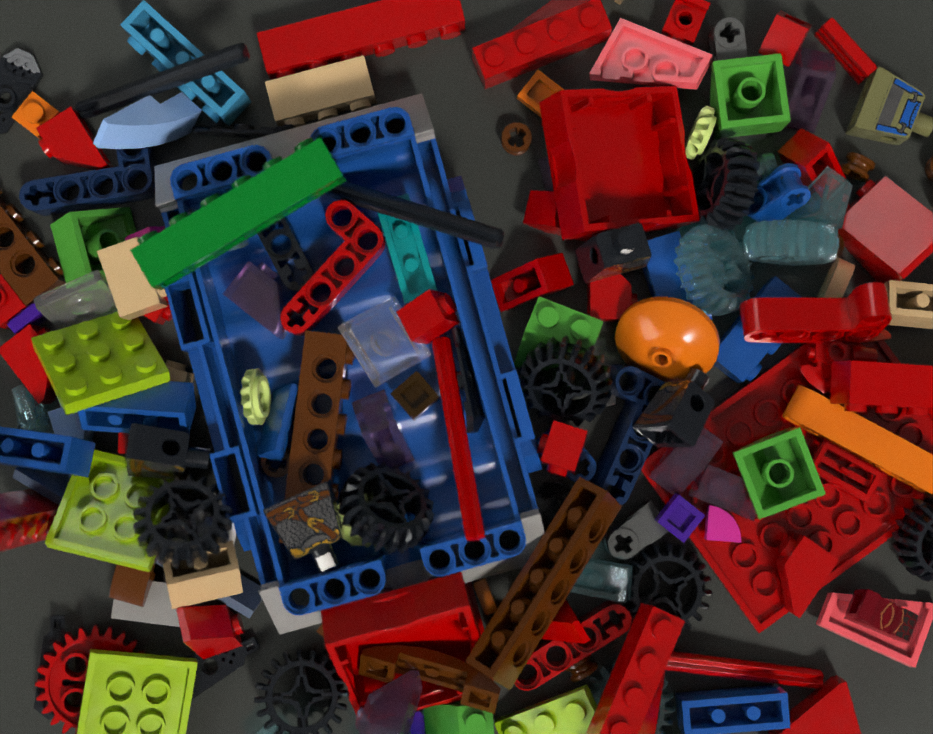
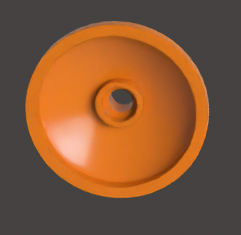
M650 297L634 303L620 317L615 332L616 347L624 362L628 366L636 367L664 382L684 380L691 368L707 373L715 364L720 348L718 331L708 315L697 306L673 297Z

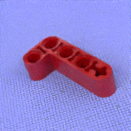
M337 200L331 203L325 215L330 228L344 242L287 303L281 312V325L285 330L294 335L304 336L305 330L312 331L379 258L385 249V239L381 230L353 204L346 200ZM346 210L351 212L352 220L348 225L341 227L334 224V217L339 211ZM368 233L375 234L378 237L376 247L371 250L362 249L359 244L362 236ZM343 259H350L354 261L355 265L353 272L347 276H340L336 271L337 264ZM322 284L328 285L331 290L330 297L324 302H316L313 298L315 288ZM305 299L309 304L318 309L315 314L310 309L306 311L302 317L305 321L302 327L297 324L293 327L291 326L294 323V319L291 317L294 312L302 314L308 308L302 303Z
M880 282L862 284L856 287L847 298H752L742 302L739 306L744 340L751 343H832L834 341L859 343L877 337L892 320L885 284Z
M608 600L579 617L578 620L583 628H591L594 631L592 640L586 644L544 639L540 641L526 663L536 669L534 676L528 680L518 677L514 683L515 686L523 691L536 689L629 630L632 622L628 609L617 600ZM612 610L617 614L621 613L618 616L620 622L616 625L609 621L610 616L608 613ZM597 618L606 631L602 635L598 626L593 622ZM553 646H560L565 650L563 658L557 662L550 661L546 657L547 651Z

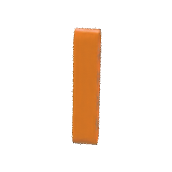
M798 385L782 415L783 418L813 435L833 443L914 489L933 495V454L854 412L844 411V407L839 404H830V399Z

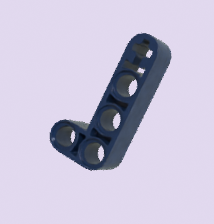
M154 147L142 148L141 152L135 156L129 155V149H116L119 164L117 167L26 182L19 192L20 202L26 209L41 216H51L151 199L155 196L154 166H157ZM140 175H147L146 186L135 190V179ZM112 180L114 183L112 191L107 195H102V184L105 181ZM78 185L80 189L78 197L69 201V189ZM41 192L49 197L41 198ZM36 199H39V204L35 203Z
M614 364L611 365V374L609 376L613 378L611 393L625 400V404L598 461L595 475L590 479V482L606 491L609 485L612 486V490L609 493L620 505H623L630 497L653 445L639 432L635 434L633 425L649 404L648 393L650 389L654 387L656 394L665 382L636 367ZM625 372V374L627 375V383L621 389V387L619 386L620 376ZM624 450H627V460L621 465L620 455ZM614 470L620 472L619 476L613 474Z

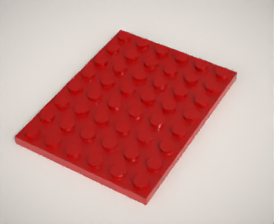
M885 341L862 344V346L876 348L878 352L877 362L901 364ZM803 343L713 408L694 447H659L647 456L641 473L664 505L667 504L676 492L705 515L688 538L757 633H761L789 612L785 609L776 562L780 556L778 550L788 536L793 537L795 533L804 535L839 559L821 588H823L893 537L892 532L900 528L895 520L903 519L906 515L903 508L911 509L913 507V498L923 500L924 496L923 492L885 473L870 502L865 503L820 478L826 493L825 495L765 518H757L732 452L760 438L789 427H799L782 417L798 385L809 388L828 399L831 398V391L823 394L812 386L800 371V367L811 364L813 367L810 358L806 357L807 347H810L812 343ZM867 406L866 412H854L933 454V409H929L928 416L906 415L907 408H898V414L875 413L876 406ZM801 428L812 457L814 451H817L819 447L818 444L821 438ZM828 450L824 454L826 457L872 481L874 476ZM822 462L819 463V468L860 491L866 492L867 488ZM707 505L719 507L734 518L740 529L741 543L704 539Z

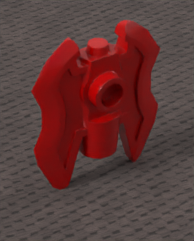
M883 329L877 337L865 342L842 343L834 341L832 343H812L810 347H807L806 357L810 358L813 367L811 364L800 367V371L806 380L823 394L830 392L833 361L877 362L878 352L876 348L862 346V344L891 339V334Z

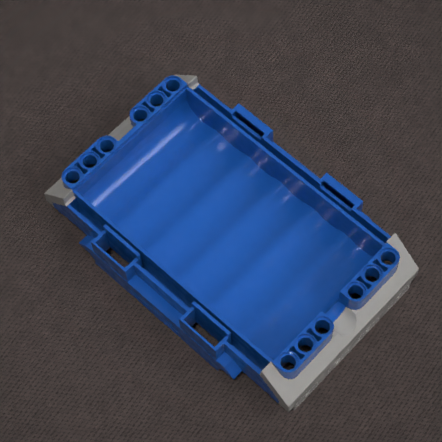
M422 93L154 166L155 205L162 213L165 228L170 226L168 222L173 217L183 212H188L190 215L202 208L200 202L216 193L222 196L232 190L231 184L246 175L254 177L264 171V169L259 172L251 171L250 165L255 158L265 157L267 162L278 156L284 159L295 153L294 147L297 144L311 137L314 141L318 138L322 140L332 138L336 141V146L331 151V154L347 182L396 197L408 193L412 202L475 221L462 177L446 178L434 128ZM392 120H401L405 123L404 130L398 134L389 133L386 127ZM359 129H366L371 132L369 140L360 144L352 140L353 134ZM223 166H231V177L226 181H218L216 176L218 170ZM190 175H196L198 182L195 188L190 191H184L182 185L184 179ZM325 194L285 217L314 274L344 242L333 232L325 217L327 208L337 199L325 196ZM354 205L381 230L384 236L378 212ZM346 210L339 211L334 217V224L341 227L348 225L352 220V213ZM281 223L278 227L274 224L269 226L271 231L264 232L265 237L275 229L284 228L283 224ZM418 225L437 291L447 293L456 304L457 311H455V314L460 323L451 329L457 327L461 330L485 415L479 431L473 434L467 433L485 537L480 539L485 546V551L478 558H471L464 551L465 544L468 541L464 533L432 341L428 344L412 342L396 311L405 306L386 239L385 249L379 258L312 330L348 335L351 337L350 344H356L354 364L347 365L346 378L351 379L349 400L343 399L342 413L347 414L345 435L339 434L337 448L343 449L342 465L340 470L335 469L333 483L339 484L337 505H339V494L344 488V483L359 467L365 468L371 462L377 467L382 462H385L389 468L398 464L399 471L403 473L410 471V477L413 480L421 479L420 488L429 490L428 499L434 502L432 509L434 516L427 535L422 538L417 546L414 548L409 547L403 553L396 549L395 552L389 555L384 547L375 552L372 544L368 548L358 545L352 546L346 540L340 539L331 544L339 564L322 572L318 571L311 553L296 560L292 557L284 543H279L280 537L263 512L264 509L285 500L288 473L283 477L275 478L265 474L262 470L261 457L257 455L265 422L262 425L249 424L247 418L243 415L244 408L241 404L242 395L240 393L242 390L241 380L246 370L256 368L260 369L263 375L266 376L271 396L275 390L291 383L297 384V387L299 386L305 335L297 336L288 332L281 325L280 321L283 308L297 292L290 290L284 285L258 234L165 288L181 351L188 352L212 440L215 453H211L209 456L220 494L225 493L228 497V500L223 497L221 500L222 505L232 508V516L229 513H225V516L234 523L237 537L244 552L252 550L261 584L259 594L279 635L322 623L320 610L458 572H462L465 583L522 568L544 535L541 515L528 474L542 470L541 461L537 453L535 435L517 370H515L482 245L468 241L474 265L470 266L463 239ZM372 233L363 235L360 239V247L364 250L373 249L378 243V237ZM287 236L275 238L272 244L274 253L278 255L287 254L292 246L290 238ZM297 253L293 259L280 262V265L283 268L285 264H288L293 272V276L289 278L290 282L296 281L301 285L304 283L303 276L307 274V271H300L296 267L293 260L300 259ZM350 259L341 260L337 264V274L340 276L351 274L355 266L354 261ZM324 284L317 286L313 291L314 300L316 302L326 301L330 297V287ZM187 289L192 291L204 336L202 340L197 341L184 293V290ZM305 299L302 303L308 308L302 314L296 312L292 314L291 317L294 319V323L291 326L293 327L297 324L302 327L305 324L302 317L306 311L310 309L315 314L318 309L309 304ZM449 329L439 337L446 336L450 338L457 374V371H460L452 330ZM327 359L320 364L319 374L322 378L330 379L336 374L337 366L333 360ZM415 371H418L440 396V399L413 421L390 393ZM505 379L508 385L512 404L521 432V436L519 437L517 436L516 428L514 425V421L512 418L511 410L509 407L508 399L502 381ZM459 387L464 419L466 424L464 402H466L467 400L465 396V391H462ZM321 394L316 398L314 405L317 412L326 414L331 410L332 399L329 395ZM293 420V424H292V428H291V432H290V436H289V440H288V444H287V447H288L290 450H291V443H292L294 420ZM322 429L314 430L310 436L311 444L317 449L324 448L328 443L327 433ZM235 454L250 511H242L228 458L229 455ZM268 459V462L273 461L271 467L274 469H278L280 465L286 466L287 464L286 460ZM311 464L306 470L307 479L311 483L319 484L324 477L323 469L317 464ZM506 530L516 531L519 534L518 544L509 549L501 546L499 537L502 532ZM436 549H443L448 552L450 562L445 567H436L430 561V554ZM369 568L376 570L380 575V583L372 587L365 585L361 579L363 570ZM331 578L340 579L345 585L344 594L341 596L331 595L327 590V581ZM295 588L305 589L310 596L309 604L304 606L296 604L292 598L293 590Z

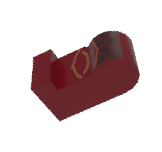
M856 589L844 617L845 619L894 640L910 643L919 620L917 614L880 597V594L872 590Z

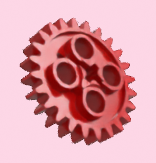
M98 624L94 625L92 634H87L86 629L80 626L77 638L68 631L65 634L67 644L64 645L57 640L53 643L57 654L51 652L44 654L43 658L50 665H40L37 669L39 673L46 677L35 682V686L45 688V691L38 694L36 700L48 701V704H46L41 712L42 714H47L53 711L55 715L50 724L54 725L59 721L64 722L63 734L71 727L76 728L75 734L77 733L81 707L69 705L66 696L71 692H79L83 695L85 682L64 685L62 681L65 679L85 681L87 667L79 673L71 671L68 667V659L75 656L81 657L87 666L90 649L135 653L133 649L137 644V640L134 639L127 644L123 642L126 635L125 631H122L116 638L112 636L113 626H109L105 634H100ZM145 650L136 652L146 654Z

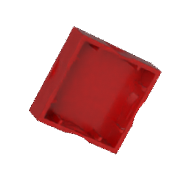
M677 86L636 87L627 91H611L603 88L559 90L539 102L562 240L589 238L601 232L635 223H641L644 232L677 229L700 221L692 172L685 153V131Z
M462 572L320 610L326 649L338 676L347 685L349 701L361 728L406 716L408 712L461 700L463 692L398 673L395 675L393 684L359 675V667L363 649L385 645L426 648L453 656L465 662L481 637V633Z

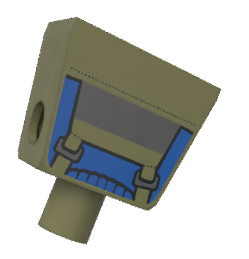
M878 66L866 79L845 134L892 145H900L908 140L912 132L928 137L933 130V117L920 112L925 99V94Z

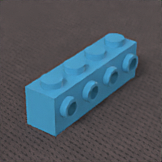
M145 0L120 24L130 36L126 40L128 44L140 55L148 52L155 59L151 64L159 72L204 56L199 49ZM223 71L177 87L191 101L197 97L205 105L201 110L215 123L221 119L228 126L252 102L246 92Z

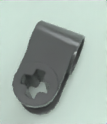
M734 17L720 20L708 35L709 53L713 55V61L749 57L743 24ZM725 30L726 35H732V39L728 43L726 37H720V33Z
M647 500L636 507L626 518L605 533L603 547L609 555L618 559H629L668 532L667 529L654 520L660 512L651 500ZM617 535L623 538L627 537V540L624 542L626 547L624 551L618 548L614 549V546L617 544L615 539Z

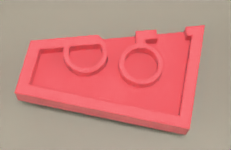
M620 18L592 67L589 77L593 81L650 86H677V88L697 90L713 61V55Z
M827 593L816 625L908 667H916L933 620V603L887 599L919 616L910 643H904L845 619L844 617L853 594Z

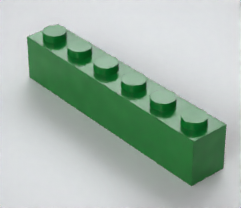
M312 137L305 139L294 147L295 153L284 159L281 156L271 159L262 166L264 171L254 177L250 175L243 176L231 184L233 189L220 196L219 193H216L201 201L200 206L202 208L190 215L188 212H183L173 217L168 222L170 226L158 233L154 230L141 236L137 240L139 245L130 251L150 286L159 290L168 287L347 181L325 142L321 138L315 141Z

